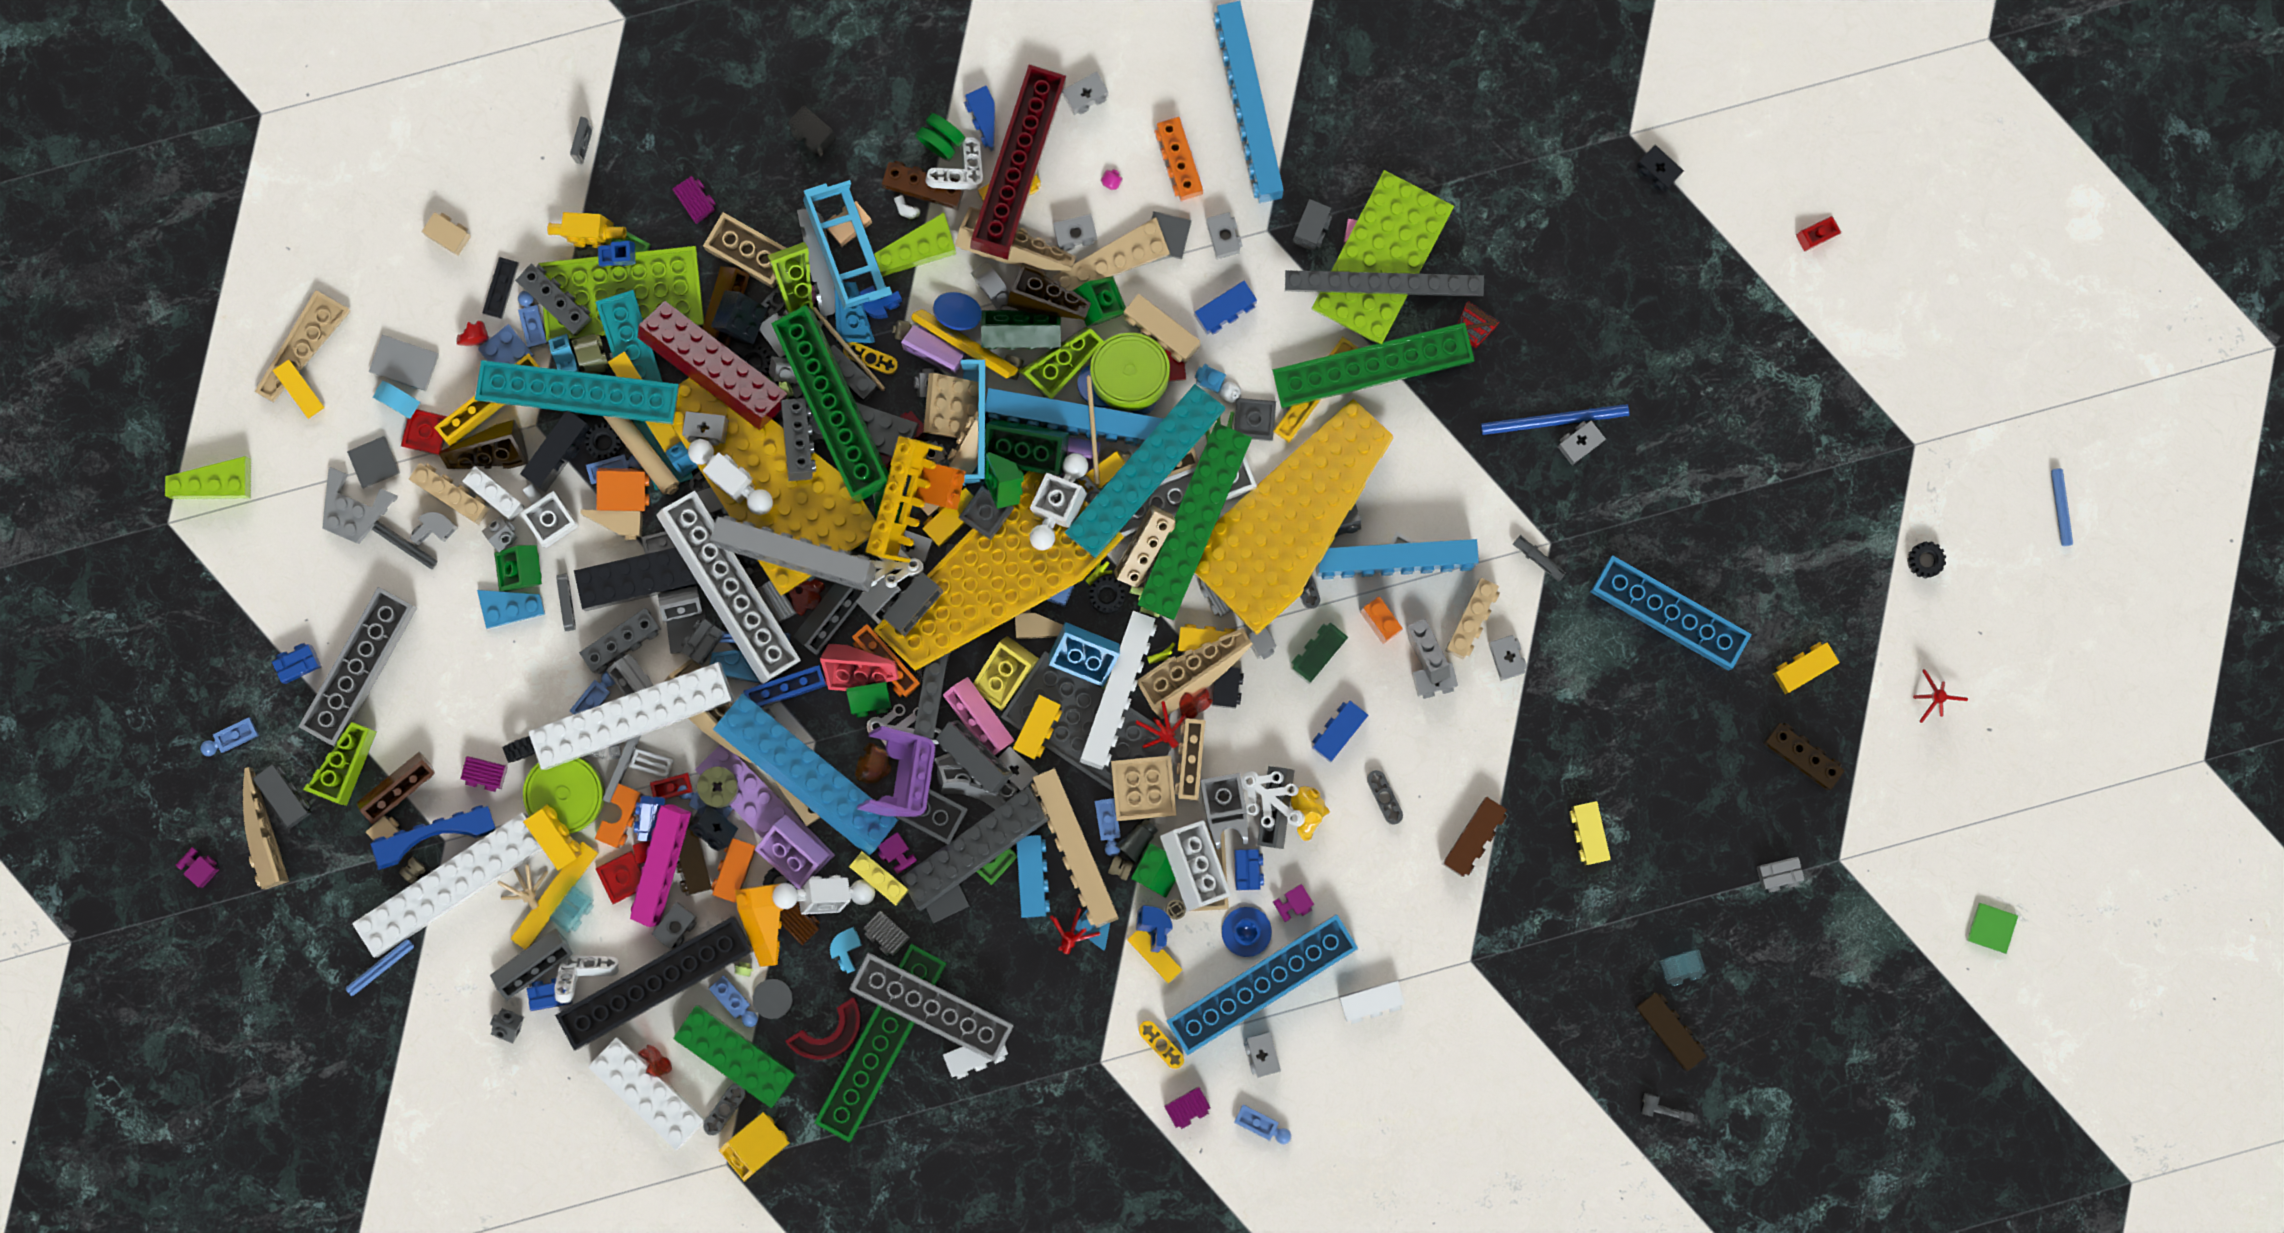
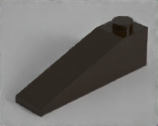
M1022 263L1011 288L1007 306L1026 313L1085 320L1091 305L1090 302L1075 292L1063 288L1059 281H1053L1048 278L1041 269Z
M515 420L496 424L439 452L447 469H471L473 466H484L485 469H491L492 466H503V469H511L526 465L529 462L523 434Z

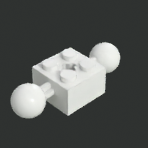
M697 439L690 444L688 455L691 461L699 465L706 464L707 466L702 471L738 504L746 498L749 510L756 515H764L771 510L773 499L770 493L762 489L754 490L755 485L751 482L753 478L742 467L738 469L739 466L727 454L723 457L719 452L715 456L713 446L705 439Z
M1073 453L1064 459L1063 470L1065 476L1063 479L1046 473L1030 507L1031 511L1035 516L1044 519L1042 525L1034 527L1030 533V542L1038 550H1047L1054 544L1055 533L1053 528L1055 524L1070 528L1087 495L1086 491L1082 486L1074 483L1076 479L1083 477L1088 470L1087 459L1081 454Z
M839 875L831 876L828 879L815 876L809 878L803 887L797 890L788 883L778 885L773 891L772 898L775 905L781 909H789L799 901L801 915L840 913L851 899L859 905L869 904L875 897V888L864 879L855 881L849 887L848 878H841Z

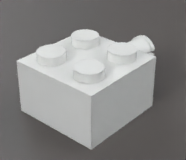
M534 484L523 489L532 505L520 514L544 548H548L579 527L557 493L552 491L542 498Z

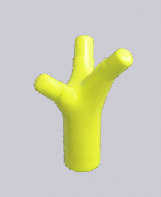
M1106 561L1102 566L1100 562L1096 566L1095 571L1085 580L1090 586L1101 576L1112 574V570H1105L1109 565V561Z
M1172 643L1164 651L1147 657L1149 664L1169 659L1170 657L1168 656L1172 654L1171 650L1174 648L1175 643Z

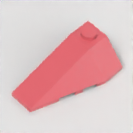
M828 644L820 658L828 690L847 691L846 688L865 686L871 683L890 682L899 678L895 661L848 645Z

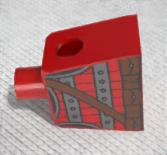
M1467 302L1457 324H1466L1470 344L1477 348L1497 327L1499 321L1470 302Z

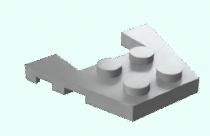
M329 467L322 529L360 544L375 526L374 523L381 515L387 512L389 505L395 502L398 496L380 488L373 506L365 505L340 494L348 474Z

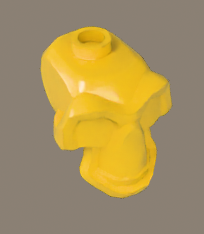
M1302 786L1298 787L1297 795L1291 796L1290 804L1293 810L1301 811L1304 814L1305 821L1297 828V832L1302 840L1309 841L1312 839L1313 832L1322 822L1323 817L1329 814L1330 811L1317 789Z

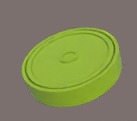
M1139 333L1114 335L1105 340L1093 354L1090 364L1092 386L1097 396L1104 403L1115 409L1137 411L1147 408L1156 403L1168 387L1170 365L1167 354L1158 342L1146 335Z
M583 757L547 770H542L538 762L527 775L523 787V801L528 815L531 816L548 804L549 807L556 811L559 821L568 828L569 834L590 826L600 815L605 802L602 800L605 795V785L602 776L597 768Z

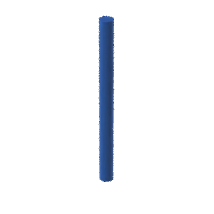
M1628 404L1481 423L1482 435L1624 417L1629 416Z

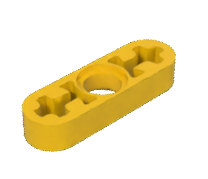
M856 342L847 343L851 349L855 346L856 351L862 353V349L865 350L862 354V362L868 368L886 375H893L897 372L898 363L894 357ZM843 348L844 355H846L851 361L856 362L852 358V356H849L850 354L846 351V349ZM869 353L876 355V361L872 364L865 361V357ZM880 357H884L882 362L889 363V361H892L894 368H890L888 371L883 364H880V367L876 366L880 362Z
M1142 1022L1139 1026L1140 1036L1170 1068H1180L1184 1063L1183 1054L1153 1022ZM1144 1025H1151L1153 1027L1151 1031L1154 1035L1157 1032L1160 1033V1036H1157L1152 1043L1149 1041L1152 1037L1149 1034L1144 1035L1142 1033ZM1159 1039H1164L1167 1042V1048L1163 1051L1158 1050L1155 1046L1156 1041ZM1170 1047L1174 1049L1171 1051L1174 1056H1180V1063L1178 1065L1170 1063L1172 1059L1169 1055L1166 1058L1162 1055L1168 1052Z

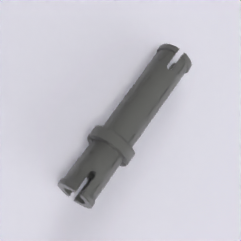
M1519 535L1512 544L1522 551L1527 559L1530 558L1557 582L1566 574L1563 569L1538 550L1536 545L1529 543L1522 535Z

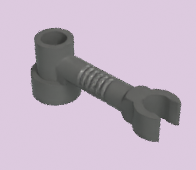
M1644 1093L1642 1114L1653 1116L1655 1112L1693 1122V1113L1658 1105L1659 1096Z

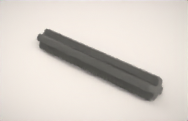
M379 521L374 523L375 526L371 530L428 568L434 569L438 561Z

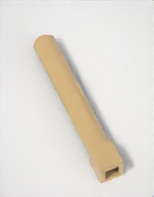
M603 416L664 495L675 493L678 490L679 481L631 419Z

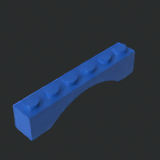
M479 805L472 808V811L468 813L463 811L457 812L452 815V818L446 820L438 818L432 821L433 824L427 826L420 824L408 832H405V830L395 832L394 836L390 838L385 836L376 838L374 843H371V849L378 870L398 864L414 845L431 836L456 833L479 838L489 835L496 830L489 807Z

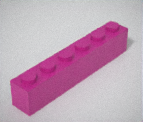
M672 804L661 806L658 810L656 826L652 831L651 844L646 852V862L641 870V880L636 888V898L631 906V920L647 927L660 924L691 812Z

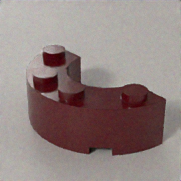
M856 997L851 998L836 1008L839 1014V1024L831 1036L815 1038L810 1036L805 1030H801L785 1042L799 1055L815 1060L829 1059L843 1053L853 1044L861 1027V1010Z

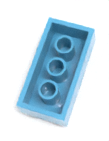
M1041 835L1026 836L1017 842L1022 918L1044 917L1046 912H1050V902L1045 900V892H1049L1048 880H1044V872H1048L1047 860H1043L1042 853L1046 852V840L1042 839Z

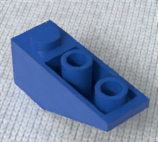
M984 86L966 94V101L963 103L967 112H972L975 118L972 119L975 129H980L983 135L980 137L985 148L988 147L990 152L994 151L995 102L987 86Z

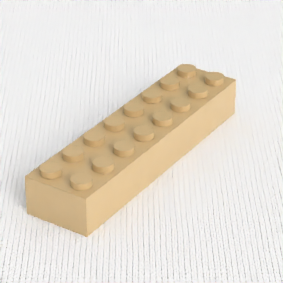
M1055 768L1033 777L1034 783L1031 786L1036 797H1041L1042 801L1039 803L1045 814L1049 815L1048 826L1051 833L1056 832L1058 838L1054 840L1059 851H1064L1065 857H1062L1067 870L1071 869L1074 874L1070 878L1075 889L1079 887L1081 894H1078L1082 906L1088 907L1089 912L1086 915L1091 926L1095 924L1096 928H1099L1119 919Z

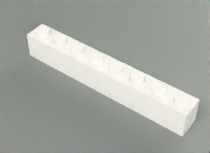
M1136 611L1132 612L1120 646V655L1111 671L1080 759L1081 763L1101 770L1104 765H1109L1112 756L1109 754L1110 747H1115L1118 739V736L1115 735L1117 728H1122L1125 717H1122L1123 710H1128L1131 702V699L1128 698L1130 691H1135L1138 680H1135L1136 673H1141L1144 665V662L1141 661L1143 654L1147 655L1151 645L1147 643L1149 636H1154L1157 625H1154L1155 618Z

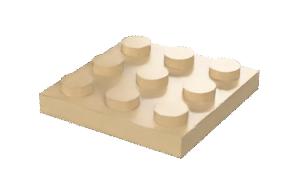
M929 373L924 432L958 439L960 433H964L967 429L965 425L968 418L973 417L976 411H979V382Z
M1171 756L1111 761L1117 821L1176 816Z

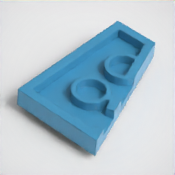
M842 282L848 299L860 296L856 282ZM835 288L836 332L845 342H875L863 303L844 310Z
M477 590L487 629L545 615L540 594Z
M731 650L712 653L709 665L717 662L721 663L726 677L761 684L741 651Z

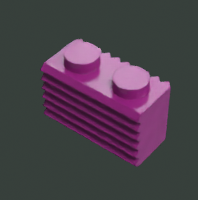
M690 176L674 187L673 191L695 224L715 212L713 206L716 204L710 195L705 196L702 190L705 187L699 179L694 180Z
M466 756L460 779L465 780V785L477 787V784L485 785V790L496 792V789L502 790L508 766Z
M1199 1086L1164 1106L1175 1127L1180 1126L1181 1129L1192 1124L1190 1120L1196 1116L1198 1119H1201L1208 1115V1110L1211 1109Z

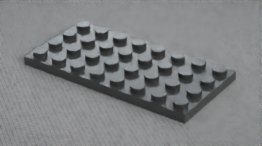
M1046 651L1001 716L1002 719L1022 731L1039 695L1060 704V710L1063 711L1058 722L1054 720L1051 726L1054 731L1049 740L1045 738L1043 746L1112 792H1114L1111 761L1167 756L1172 749L1168 742L1164 743V741L1143 748L1144 744L1160 736L1137 725L1136 721L1138 720L1158 731L1161 730L1155 723L1129 707L1128 710H1123L1122 717H1125L1122 728H1117L1115 735L1118 736L1115 747H1110L1109 754L1112 756L1109 765H1104L1101 770L1081 763L1080 759L1105 690L1092 682L1049 666V653Z

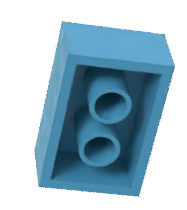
M1065 622L1049 653V666L1104 687L1120 655V644Z

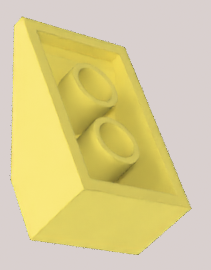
M1006 636L998 643L973 684L984 699L1003 711L1026 680L1039 658Z

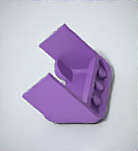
M884 726L869 732V736L887 741V754L891 758L899 760L893 797L883 796L878 801L869 799L857 805V809L883 816L915 817L923 814L926 810L934 760V742L926 737Z

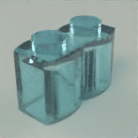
M572 886L549 919L566 932L570 933L572 930L575 932L582 924L580 921L584 914L588 915L593 909L594 905L592 903L594 899L576 886Z
M1699 949L1659 960L1666 984L1671 983L1672 986L1683 984V979L1690 978L1691 981L1700 979L1702 974L1706 973Z

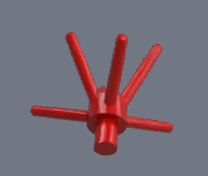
M1925 669L1922 670L1934 692L1932 694L1913 696L1914 699L1933 700V703L1919 720L1920 723L1924 722L1936 704H1939V713L1943 717V702L1947 699L1968 701L1967 697L1947 695L1944 691V681L1941 683L1940 689H1937Z
M1162 701L1161 705L1166 727L1156 717L1153 718V721L1161 731L1138 720L1136 721L1137 725L1160 736L1144 744L1142 747L1147 748L1164 741V743L1168 742L1173 749L1176 748L1179 743L1174 738L1176 735L1174 732L1186 718V714H1183L1171 729L1165 701Z
M1081 908L1077 909L1070 932H1064L1057 918L1053 915L1050 916L1062 937V945L1058 950H1063L1064 954H1070L1071 948L1075 946L1077 941L1101 934L1100 932L1083 935L1087 931L1086 928H1083L1076 935L1074 934Z

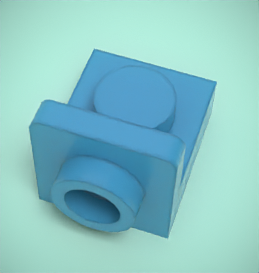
M1204 364L1203 368L1199 367L1196 372V384L1218 393L1226 374Z
M682 441L665 452L681 477L698 468L697 464L689 458L688 450Z

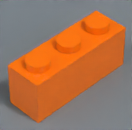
M735 838L732 839L729 846L724 850L727 853L725 860L720 861L718 867L719 877L714 879L712 883V895L737 903L735 890L743 888L757 846Z

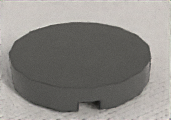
M768 979L761 982L753 994V1005L756 1011L762 1017L768 1019L784 1016L791 1009L793 1003L791 989L785 982L778 979Z

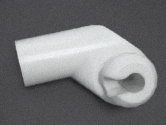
M903 195L894 198L901 216L909 219L919 217V208L906 205Z

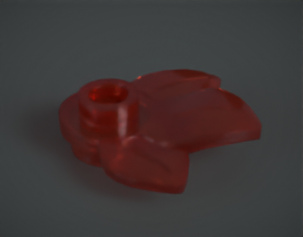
M809 579L788 591L792 598L791 606L798 615L802 616L807 608L814 610L822 599L819 593L825 588L822 582ZM796 587L802 588L801 594L796 593Z
M1206 688L1195 697L1187 692L1184 693L1179 702L1181 716L1186 714L1187 719H1194L1198 713L1206 710L1211 705L1213 700L1209 698V692Z
M647 1045V1049H642L638 1052V1055L649 1064L646 1068V1074L653 1077H661L671 1072L672 1065L670 1060L663 1057L654 1046Z

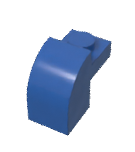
M632 241L611 242V245L598 246L599 266H629L636 264L635 243Z
M874 286L860 291L859 294L861 296L876 290ZM897 291L882 299L865 302L863 306L866 314L870 317L883 319L888 317L886 309L893 310L899 307V303L903 301Z
M1143 905L1137 911L1136 930L1151 932L1150 952L1158 953L1166 946L1167 934L1173 929L1172 921L1162 909Z

